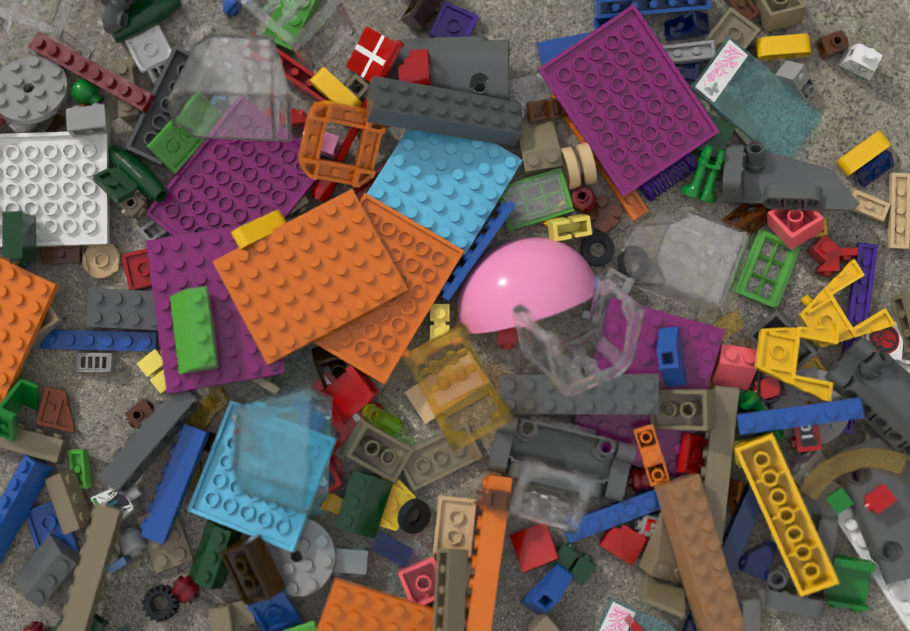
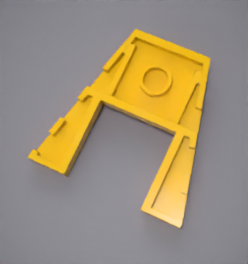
M855 259L851 260L798 314L805 327L840 325L838 342L892 327L896 324L886 308L878 311L854 327L850 324L833 294L865 276ZM815 342V344H816V346H817L818 348H822V347H825V346L830 345V344Z
M840 325L761 329L759 331L755 369L824 402H831L833 382L795 374L800 339L837 345Z
M399 478L393 483L379 525L394 531H398L400 527L397 517L402 505L417 497ZM332 492L327 496L320 509L339 514L344 499Z

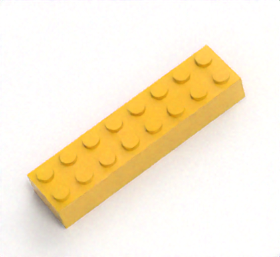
M769 431L736 444L735 451L800 597L839 584L835 570L773 432Z

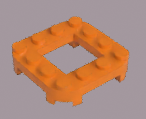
M333 101L315 102L306 118L298 154L299 167L313 180L321 179L348 184L353 187H361V185L367 183L375 176L376 171H374L382 134H385V126L367 122L366 108ZM331 122L362 129L354 165L319 158L327 123Z

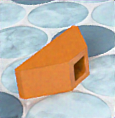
M653 424L633 429L650 486L669 482L670 479Z

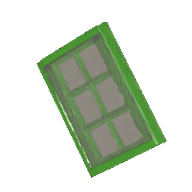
M561 167L508 184L499 199L500 204L503 202L507 203L510 200L516 204L505 220L509 232L574 211Z
M758 229L734 293L775 309L780 303L802 246L799 245L790 250L778 236Z

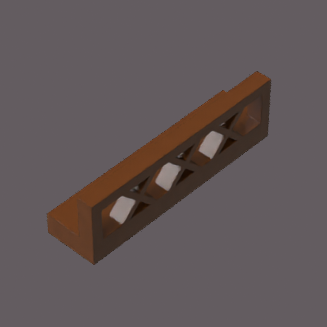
M742 204L724 217L722 222L732 230L735 240L740 243L767 224V212L772 209L766 208L764 204ZM749 207H756L754 211L746 212ZM734 218H741L736 224L730 222Z

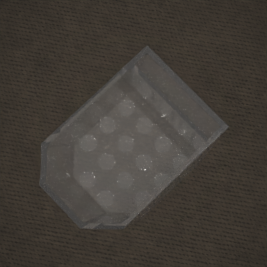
M212 33L194 45L168 97L172 126L188 130L190 136L194 138L293 141L290 90L274 36Z
M694 211L659 214L634 226L622 261L630 278L635 279L634 286L722 320L748 250L749 233Z

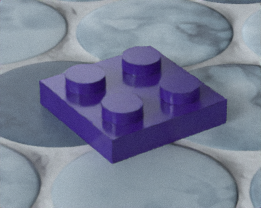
M444 1L429 33V37H470L479 16Z

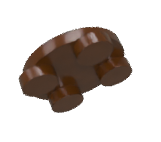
M599 196L594 209L585 214L590 216L592 228L608 233L619 224L623 210L614 201L607 199L605 196Z

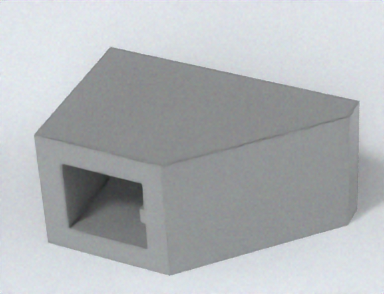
M786 60L775 74L782 87L805 103L808 102L817 90L814 81L803 64Z

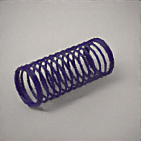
M690 153L686 155L691 159L694 167L686 156L680 159L689 173L684 169L680 160L661 171V173L655 175L654 178L652 177L647 183L645 182L639 186L641 192L649 201L653 202L656 200V196L660 197V194L663 195V191L667 192V189L670 190V187H674V184L680 183L681 180H684V177L687 178L688 175H691V172H696L698 164ZM677 163H678V164L681 166V168L684 170L686 176L681 172V170L679 169ZM673 165L678 169L682 178L678 175ZM670 168L675 172L679 181L675 178ZM667 171L672 175L675 182L669 177ZM664 174L668 177L671 184L666 180ZM660 176L665 180L668 187L663 183ZM657 179L661 182V184L663 185L664 189L660 186V184L658 183ZM654 182L658 185V187L660 188L661 192L657 189V187L655 186ZM650 184L655 188L657 194L654 192Z

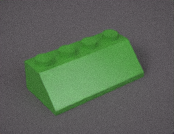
M280 0L262 38L282 52L295 57L322 0Z
M208 288L186 289L170 296L179 374L219 369L211 294Z

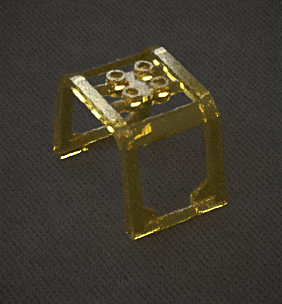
M461 321L454 324V328L409 351L406 349L401 352L453 452L514 420L511 412L490 381L469 339L472 336L467 326ZM462 342L464 348L456 352L450 350L446 353L445 357L439 360L433 359L429 362L428 367L421 371L418 369L417 365L427 361L426 356L450 343L455 346ZM468 354L473 364L466 368L457 367L454 370L451 365L457 364L460 358ZM442 370L445 376H440L437 379V383L428 387L424 377L431 373L439 374ZM477 371L483 383L482 385L438 407L432 395L439 390H448L452 384L458 381H465L469 374ZM490 395L498 408L490 416L492 422L468 435L465 430L452 433L445 418Z

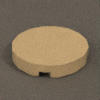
M113 244L89 245L87 247L88 249L82 256V264L88 274L98 279H108L119 271L122 264V256L119 249Z

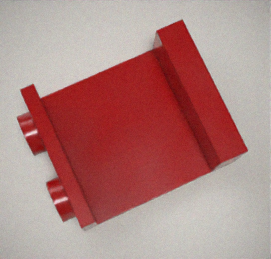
M352 365L348 366L346 372L327 388L317 392L321 403L329 408L332 418L339 423L349 420L381 394L368 375Z

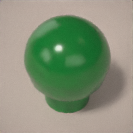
M85 79L76 81L72 86L71 92L74 100L82 105L92 106L95 103L101 104L104 99L99 94L98 87Z

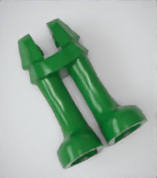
M707 145L700 154L701 157L698 160V167L691 184L684 185L681 193L692 198H699L705 202L715 203L714 187L717 176L722 169V163L725 162V151L719 149L715 160L712 161L709 159L713 146ZM707 168H710L706 184L700 193V187L704 175L706 173Z
M748 390L739 395L737 409L750 410L752 413L766 411L759 395L755 391ZM783 429L771 430L776 440H780L784 435Z

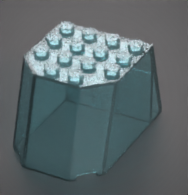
M305 386L237 406V412L234 414L236 432L233 434L235 448L231 457V463L239 492L303 514L322 516L323 511L320 507L322 501L327 500L333 397L312 386Z

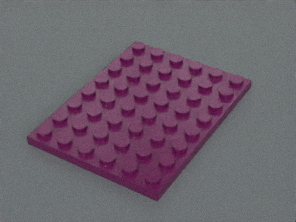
M634 4L537 69L584 141L589 144L592 153L622 197L720 132Z
M240 96L166 186L168 191L167 197L161 202L154 201L145 214L173 236L244 225L280 209L286 220L317 180L311 179L299 167L298 154L301 141L272 121L243 96Z
M243 225L146 241L167 394L286 374L284 358L269 366L267 365L212 262L239 248L231 232ZM207 287L211 294L220 368L179 374L170 296L186 289Z
M611 297L589 373H659L660 389H707L725 329ZM679 326L688 385L667 387L659 370L657 356L658 331L660 328ZM576 414L572 430L637 446L635 459L631 464L644 467L633 429L650 425V415ZM654 429L668 475L676 478L681 477L682 472H677L683 433L694 435L695 430ZM606 442L601 443V450L604 453H608L610 450L609 444Z

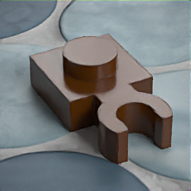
M732 478L729 479L727 506L730 505V513L735 514L738 509L736 501H742L746 483Z
M489 489L488 495L482 490L475 491L476 494L482 496V499L479 502L474 501L473 504L482 506L487 503L486 509L508 512L510 491Z

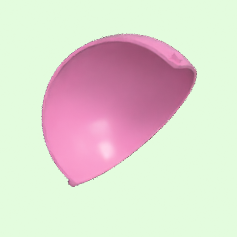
M523 237L509 240L491 248L480 256L461 282L457 297L459 322H456L458 330L462 329L465 333L476 334L503 330L537 321L570 309L590 299L598 293V285L601 284L599 277L595 278L587 261L576 250L562 242L543 237Z

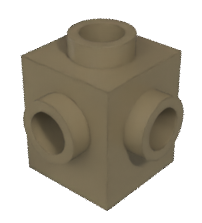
M355 73L353 77L349 76L343 85L360 101H365L370 82ZM355 88L361 90L358 94L353 92Z
M141 192L134 193V196L119 203L123 208L121 212L129 219L132 216L136 220L146 215L145 212L150 205L146 202L147 198Z

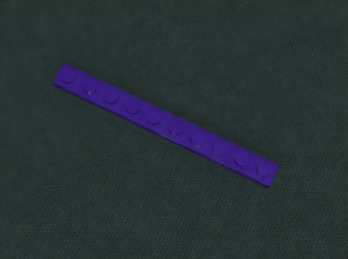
M858 242L856 245L858 256H855V260L865 276L851 283L847 319L852 327L869 318L878 245ZM860 336L843 341L842 354ZM855 419L848 420L846 427L841 433L853 434Z

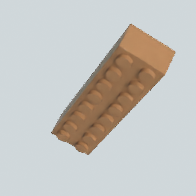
M687 474L672 479L669 482L655 485L654 488L697 631L746 630L700 475Z

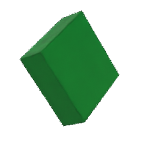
M842 487L825 497L837 515L854 504Z

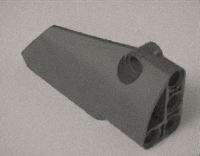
M759 141L750 142L747 148L744 145L726 146L723 174V203L764 204L768 209L851 212L860 204L845 187L834 169L765 151L764 144Z
M834 480L802 496L831 564L837 535L838 515L825 497L840 488ZM778 548L771 571L768 574L764 606L774 610L823 619L826 588L800 597ZM780 574L783 576V580L776 583L772 580V576Z

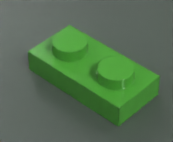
M88 449L68 450L70 470H75L80 488H91Z

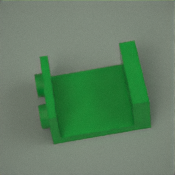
M20 378L0 403V437L12 442L17 438L16 413L23 405L36 411L39 409V388L34 382Z
M833 554L832 566L838 577L839 584L826 588V603L835 609L846 607L850 611L857 613L868 611L866 598L871 572L874 573L875 564L872 560Z

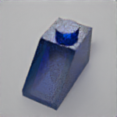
M692 11L664 22L666 41L691 39L710 33L708 14Z
M767 540L746 550L738 561V570L766 580L777 543Z

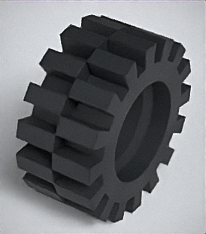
M160 584L148 590L144 595L142 611H146L144 615L146 617L149 616V620L164 622L177 613L180 601L177 596L172 594L170 585L164 586ZM157 596L167 598L168 607L166 610L161 611L155 607L154 600Z

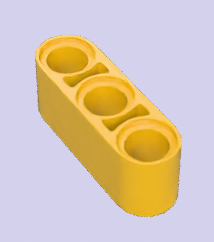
M809 34L768 36L755 40L756 54H758L757 60L798 58L812 54Z
M322 67L309 80L329 101L357 107L363 105L325 67Z
M879 130L838 159L836 163L844 174L849 176L892 144L882 131Z
M280 209L238 227L231 232V235L241 250L245 246L272 234V230L287 223Z

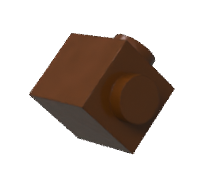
M842 30L823 36L815 43L821 60L841 54L849 47L848 38L843 34Z
M142 399L124 413L127 416L126 421L132 428L140 429V423L144 418L152 415L154 406L148 399Z

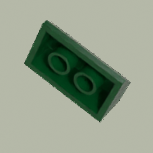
M353 470L334 527L375 539L394 482L359 470Z
M208 519L189 571V575L195 583L210 590L223 588L228 569L219 551L239 542L242 532Z

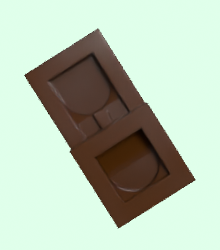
M556 98L526 102L529 122L544 119L553 120L568 116Z

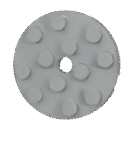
M35 56L22 58L10 62L0 71V115L3 118L12 120L13 123L35 124L47 120L58 112L57 109L68 98V79L62 68L52 60ZM29 86H31V88H34L32 92L26 93V91L29 89Z
M803 368L798 369L795 374L828 381L825 378L827 371L821 369ZM783 382L787 395L782 396L775 403H770V410L804 406L807 401H812L814 404L826 402ZM833 385L831 402L843 400L842 393ZM848 420L819 424L822 444L836 438L844 430ZM783 429L784 436L790 440V437H793L792 429Z
M307 518L295 550L302 554V559L299 562L292 558L293 552L265 542L286 586L285 591L289 596L300 597L314 593L326 584L335 569L337 553L334 540L329 531L314 521V519Z

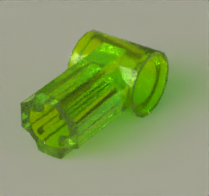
M372 403L363 408L364 418L372 425L378 426L393 435L400 430L402 423L400 418ZM377 411L376 415L371 418V414Z

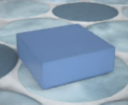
M124 556L109 565V573L112 574L130 563L132 560L130 556Z

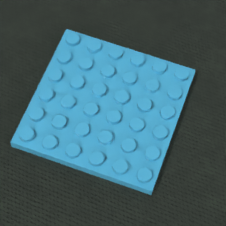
M407 129L367 194L465 251L462 256L464 257L523 160L496 143Z
M230 400L187 511L250 536L261 534L265 542L295 552L337 439ZM235 415L239 416L242 426L247 425L256 448L249 452L242 453L233 431L236 427L232 417Z

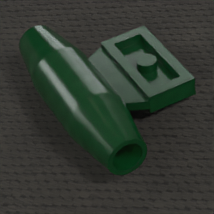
M134 0L130 4L129 10L125 11L128 15L126 28L111 33L117 43L137 37L165 21L182 6L180 0Z
M117 144L108 148L109 159L116 168H107L93 175V181L117 204L134 196L137 189L156 202L163 201L168 194V191L157 176L135 155Z

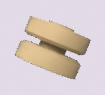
M587 142L577 144L575 152L570 146L560 149L563 162L562 171L569 190L580 187L581 180L586 186L597 183L595 162Z

